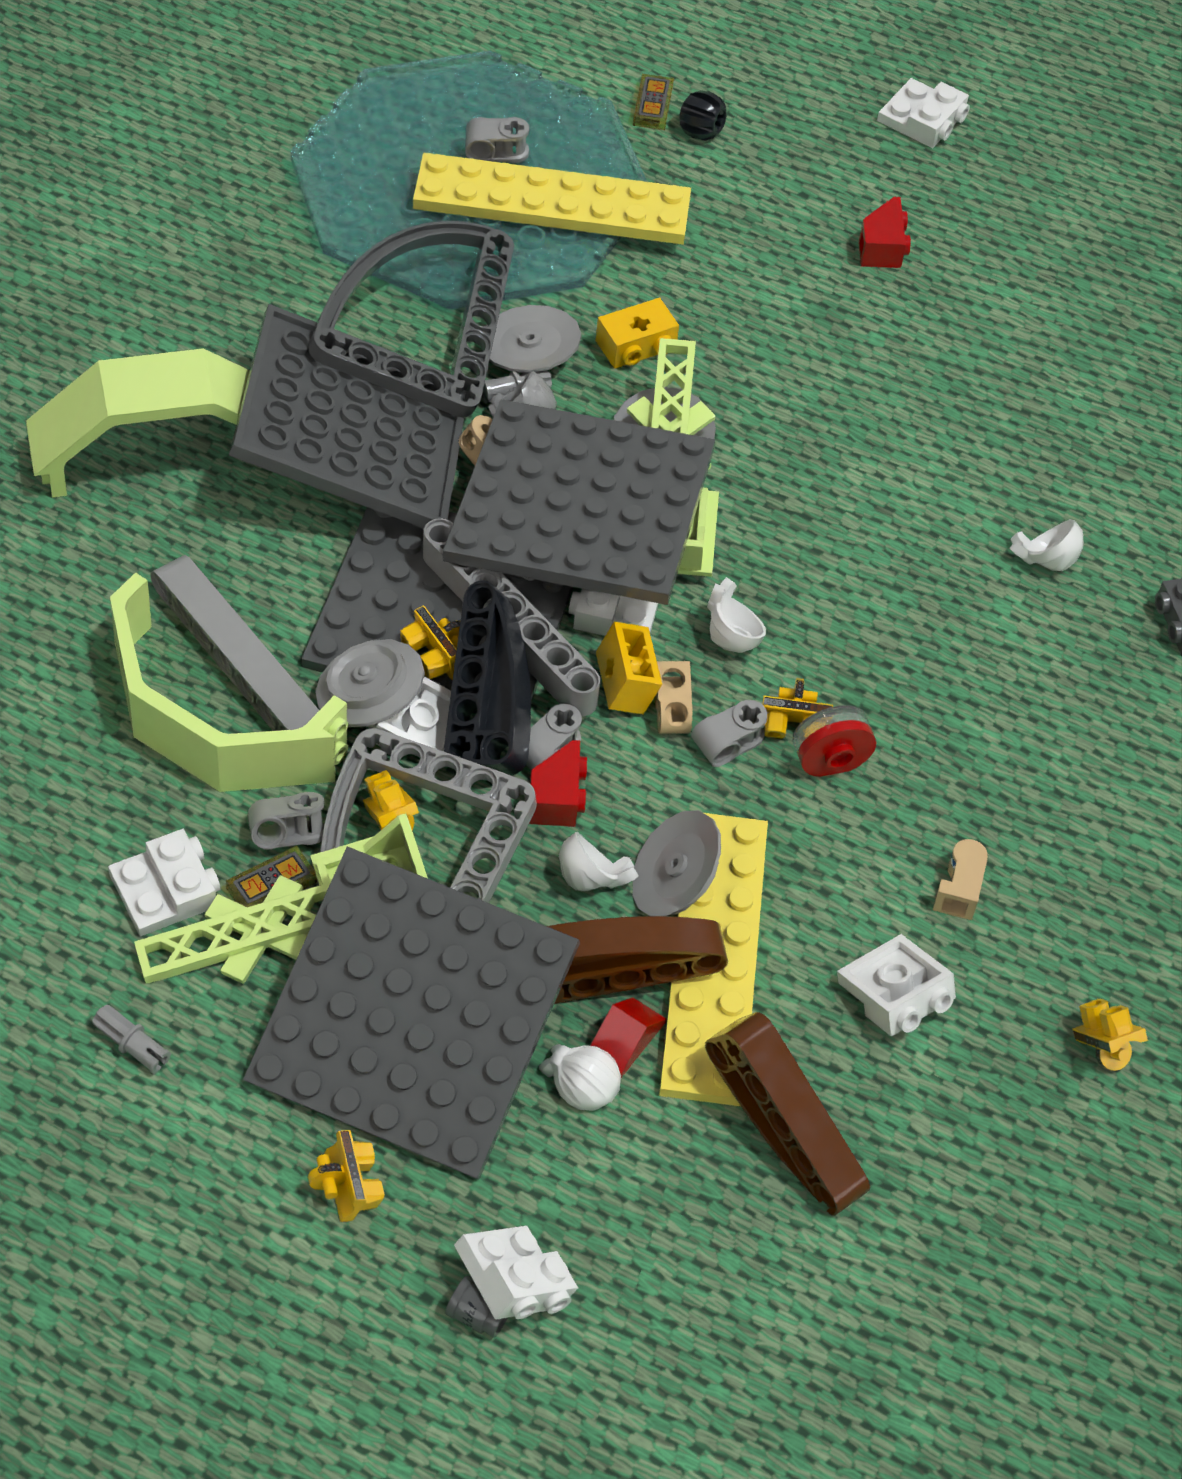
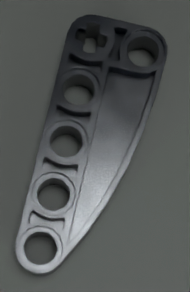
M480 580L467 588L463 598L444 752L508 775H515L521 772L527 764L530 744L531 693L526 650L520 626L509 598L488 581ZM491 599L489 605L484 608L485 603ZM487 635L486 640L479 645L480 640ZM482 672L480 679L474 683L476 676ZM477 709L475 717L469 721L470 715ZM509 747L507 754L500 759L501 752Z

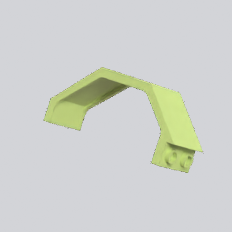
M204 348L99 360L26 420L34 476L41 475L42 484H50L52 497L67 496L64 474L66 462L108 429L117 425L198 415H214L236 425L250 370Z
M135 573L110 596L115 646L134 738L219 792L335 782V765H338L344 759L348 751L347 703L334 695L306 725L299 729L236 734L222 733L151 689L142 680L134 644L152 627L148 580Z

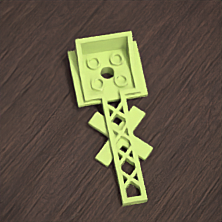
M660 338L654 404L643 396L627 408V413L639 425L694 435L715 420V414L702 401L690 408L696 341ZM666 353L685 354L687 359L675 367L666 358ZM675 381L683 390L672 397L664 388ZM672 411L677 418L669 422L664 416ZM708 488L702 489L677 574L712 577L719 491H708Z
M407 814L397 816L373 837L310 855L319 886L303 890L301 884L280 875L263 903L245 907L217 894L204 914L207 920L135 941L146 984L223 961L226 962L220 970L221 973L244 984L268 947L296 960L316 917L315 914L309 911L315 902L324 899L347 846L428 879ZM287 914L293 916L288 926L282 924ZM232 931L242 935L240 940L230 937ZM206 937L212 940L207 951L198 953L189 949L197 938ZM160 949H165L172 953L166 963L154 967L150 966L147 953Z

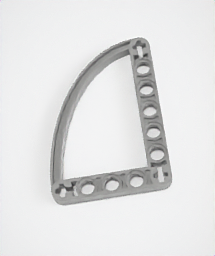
M371 728L361 732L357 736L343 764L332 793L324 825L321 852L344 845L352 806L367 769L369 768L377 772L387 770L391 777L489 811L450 887L462 893L473 892L480 900L489 903L536 810L537 802L533 786L520 778L381 729ZM376 743L380 744L381 750L374 749L371 754L367 752L366 747L373 748ZM387 754L391 755L390 761H388ZM407 754H414L420 758L418 765L409 769L401 767L398 763ZM442 767H451L456 771L454 778L449 781H439L434 776L437 770ZM478 780H488L493 785L491 790L485 794L472 792L471 786ZM519 795H524L525 801L517 803L514 809L515 817L510 814L512 811L511 798L517 799ZM505 825L510 827L513 832L505 840H495L490 836L493 828ZM483 858L491 859L496 863L495 868L486 874H480L473 869L474 864Z

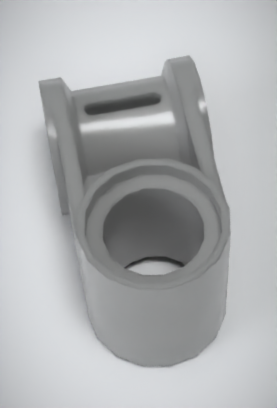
M477 117L470 120L466 125V156L469 159L492 162L520 163L525 161L529 156V146L526 144V137L529 135V124L524 119L517 117ZM513 127L516 128V134H513ZM513 146H516V153H513Z
M755 700L741 701L737 705L699 722L692 730L691 738L713 767H720L762 743L764 739L763 727L767 722V710L760 702Z
M564 703L555 705L531 727L526 767L532 770L570 741H581L579 728L581 727L582 716L575 706Z
M303 792L293 796L256 801L248 810V822L253 842L262 849L270 850L279 847L300 844L312 845L321 842L324 832L321 813L325 804L324 797L314 792ZM267 821L275 822L273 825L268 827L260 826L262 823Z

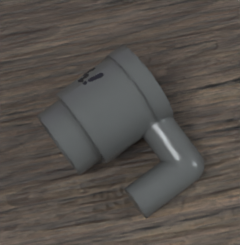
M469 1275L465 1276L459 1283L445 1310L447 1316L462 1322L480 1334L485 1332L493 1338L498 1335L508 1319L495 1320L474 1280Z

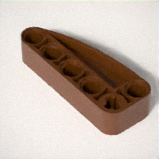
M643 916L594 919L547 926L580 941L554 1004L711 975L720 972L728 964L721 926L714 920L688 917Z
M755 1012L741 1017L705 1042V1049L710 1060L752 1123L776 1155L819 1203L824 1201L829 1207L826 1211L830 1215H837L870 1191V1184L866 1174L778 1031L764 1014Z

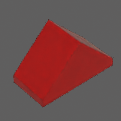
M631 997L611 1006L590 1046H595L608 1052L616 1061L622 1078L663 1027L667 1019Z

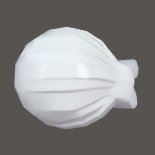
M1069 519L1054 526L1032 541L1023 532H1017L1011 538L1013 545L1010 549L1029 565L1038 563L1052 571H1064L1079 558L1084 545L1083 530L1075 520Z
M726 577L720 585L715 584L708 601L707 608L711 611V640L724 650L743 653L759 646L766 635V627L754 612L731 598L737 585Z
M575 832L567 838L560 849L559 860L562 876L567 884L575 890L589 891L599 887L614 888L627 884L639 876L629 857H622L615 863H612L579 832Z
M557 1044L551 1049L552 1056L539 1065V1070L547 1077L554 1076V1082L560 1096L569 1105L579 1110H597L612 1102L620 1090L621 1074L616 1061L608 1052L595 1046L584 1045L569 1048L565 1045Z

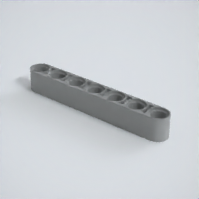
M443 518L429 521L425 525L423 533V559L426 564L462 602L467 588L480 580L488 581L507 596L520 626L529 672L559 704L564 703L575 706L580 711L582 717L592 714L598 704L600 676L597 671L502 573L444 562L443 550L453 523ZM491 599L485 603L484 608L489 605Z
M183 555L151 572L150 577L156 592L272 731L299 729L316 715L319 709L187 555Z

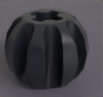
M700 90L691 93L683 102L680 110L679 120L682 130L688 136L694 139H701L702 141L716 138L726 122V105L721 97L710 91Z

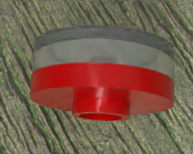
M849 705L830 707L809 716L796 728L792 738L803 770L809 775L816 777L848 772L857 768L871 757L877 744L865 712L858 707Z

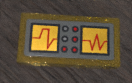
M642 74L633 126L665 130L674 78Z
M295 846L226 880V889L235 902L245 907H250L263 903L280 875L301 884L303 889L317 883L318 879L315 870L298 846Z

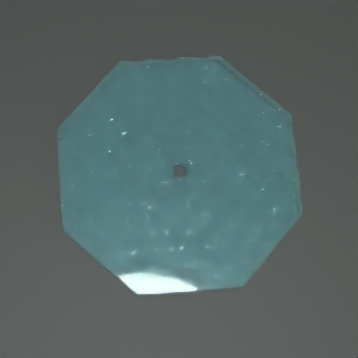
M491 50L363 69L357 76V82L351 89L346 88L335 100L333 109L327 116L322 115L308 130V137L302 143L298 142L291 149V162L323 254L352 266L372 246L386 237L412 226L438 221H465L485 225L505 232L514 242L513 255L502 301L584 287L621 239V236L413 209V197L423 152L468 158L465 152L466 125L470 120L477 117H517L524 119L529 124V135L526 137V144L529 146V156L525 161L509 164L647 182L611 100L601 96L597 100L582 94V88L560 79L556 83L542 77L541 71L522 63H518L516 66L501 60L502 55ZM513 127V134H516L515 127ZM513 146V153H516V146ZM459 244L425 246L391 259L376 269L371 275L447 309L463 308L466 306L479 248ZM495 246L493 254L498 256V247ZM483 267L489 275L499 276L494 269ZM478 292L482 299L493 301L492 297L486 292Z

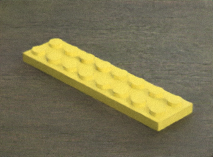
M423 152L413 197V209L684 245L691 188Z
M704 813L714 819L721 833L719 864L715 877L707 891L686 910L678 913V917L709 919L718 922L722 930L728 964L718 973L671 982L659 1096L740 1106L710 1060L705 1049V1042L737 1019L752 1014L768 821Z

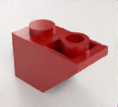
M901 197L891 198L863 219L858 242L861 267L901 268L904 255H909L911 238L910 235H905L908 214L907 211H902Z
M580 740L570 741L531 770L530 784L535 790L537 806L529 824L576 827L577 812L585 813L586 789H579V780H586L587 757L580 756Z

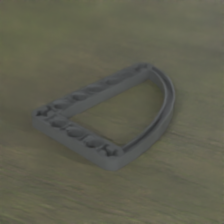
M465 221L423 223L386 237L359 257L332 291L316 323L309 344L310 355L323 365L455 416L468 417L472 415L481 400L514 250L512 238L501 230ZM459 244L479 248L450 374L334 329L341 310L354 291L376 269L391 259L408 251L432 245ZM495 246L498 247V256L493 254ZM483 267L494 269L499 276L489 275ZM478 292H486L492 297L493 301L482 299ZM477 316L484 319L488 326L484 327L476 324L472 317ZM466 342L478 344L482 352L471 350ZM343 350L347 351L345 355H342ZM353 355H363L370 364L363 365L358 363ZM393 367L398 369L404 377L396 378L392 376L387 368ZM466 367L471 369L476 374V378L464 375L460 368ZM421 381L432 382L436 386L437 391L426 389ZM461 390L467 391L464 401L461 400Z

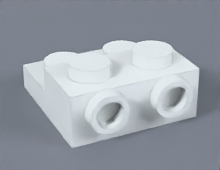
M910 78L879 111L877 121L934 148L941 139L947 140L957 122L962 123L965 120L970 109V105L967 104L969 95L943 82H940L933 89L922 82Z
M582 589L581 593L573 592L569 614L575 615L573 629L603 636L607 634L614 621L649 627L651 632L659 603Z
M424 677L420 691L405 709L388 720L366 727L381 729L444 752L451 691Z
M184 828L146 842V852L108 866L109 875L139 936L206 912L215 899L216 892L220 891L219 880L214 869L211 867L205 870L200 861L204 859V853L196 836L188 838Z
M902 934L837 971L838 983L864 1003L865 1016L890 1036L895 1035L901 1030L906 1033L914 1031L919 1026L923 1017L933 1011L944 1013L951 1007L953 1000L956 998L954 974Z
M528 1226L463 1234L454 1244L495 1320L514 1316L516 1319H523L533 1313L547 1311L549 1314L557 1313L570 1304L572 1300L570 1296L578 1289L558 1252L542 1253Z

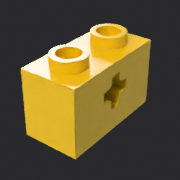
M656 298L598 317L595 341L614 369L625 365L631 366L643 359L658 355L660 338L678 340L679 324L661 298Z
M614 621L596 650L608 709L644 715L662 686L649 627Z

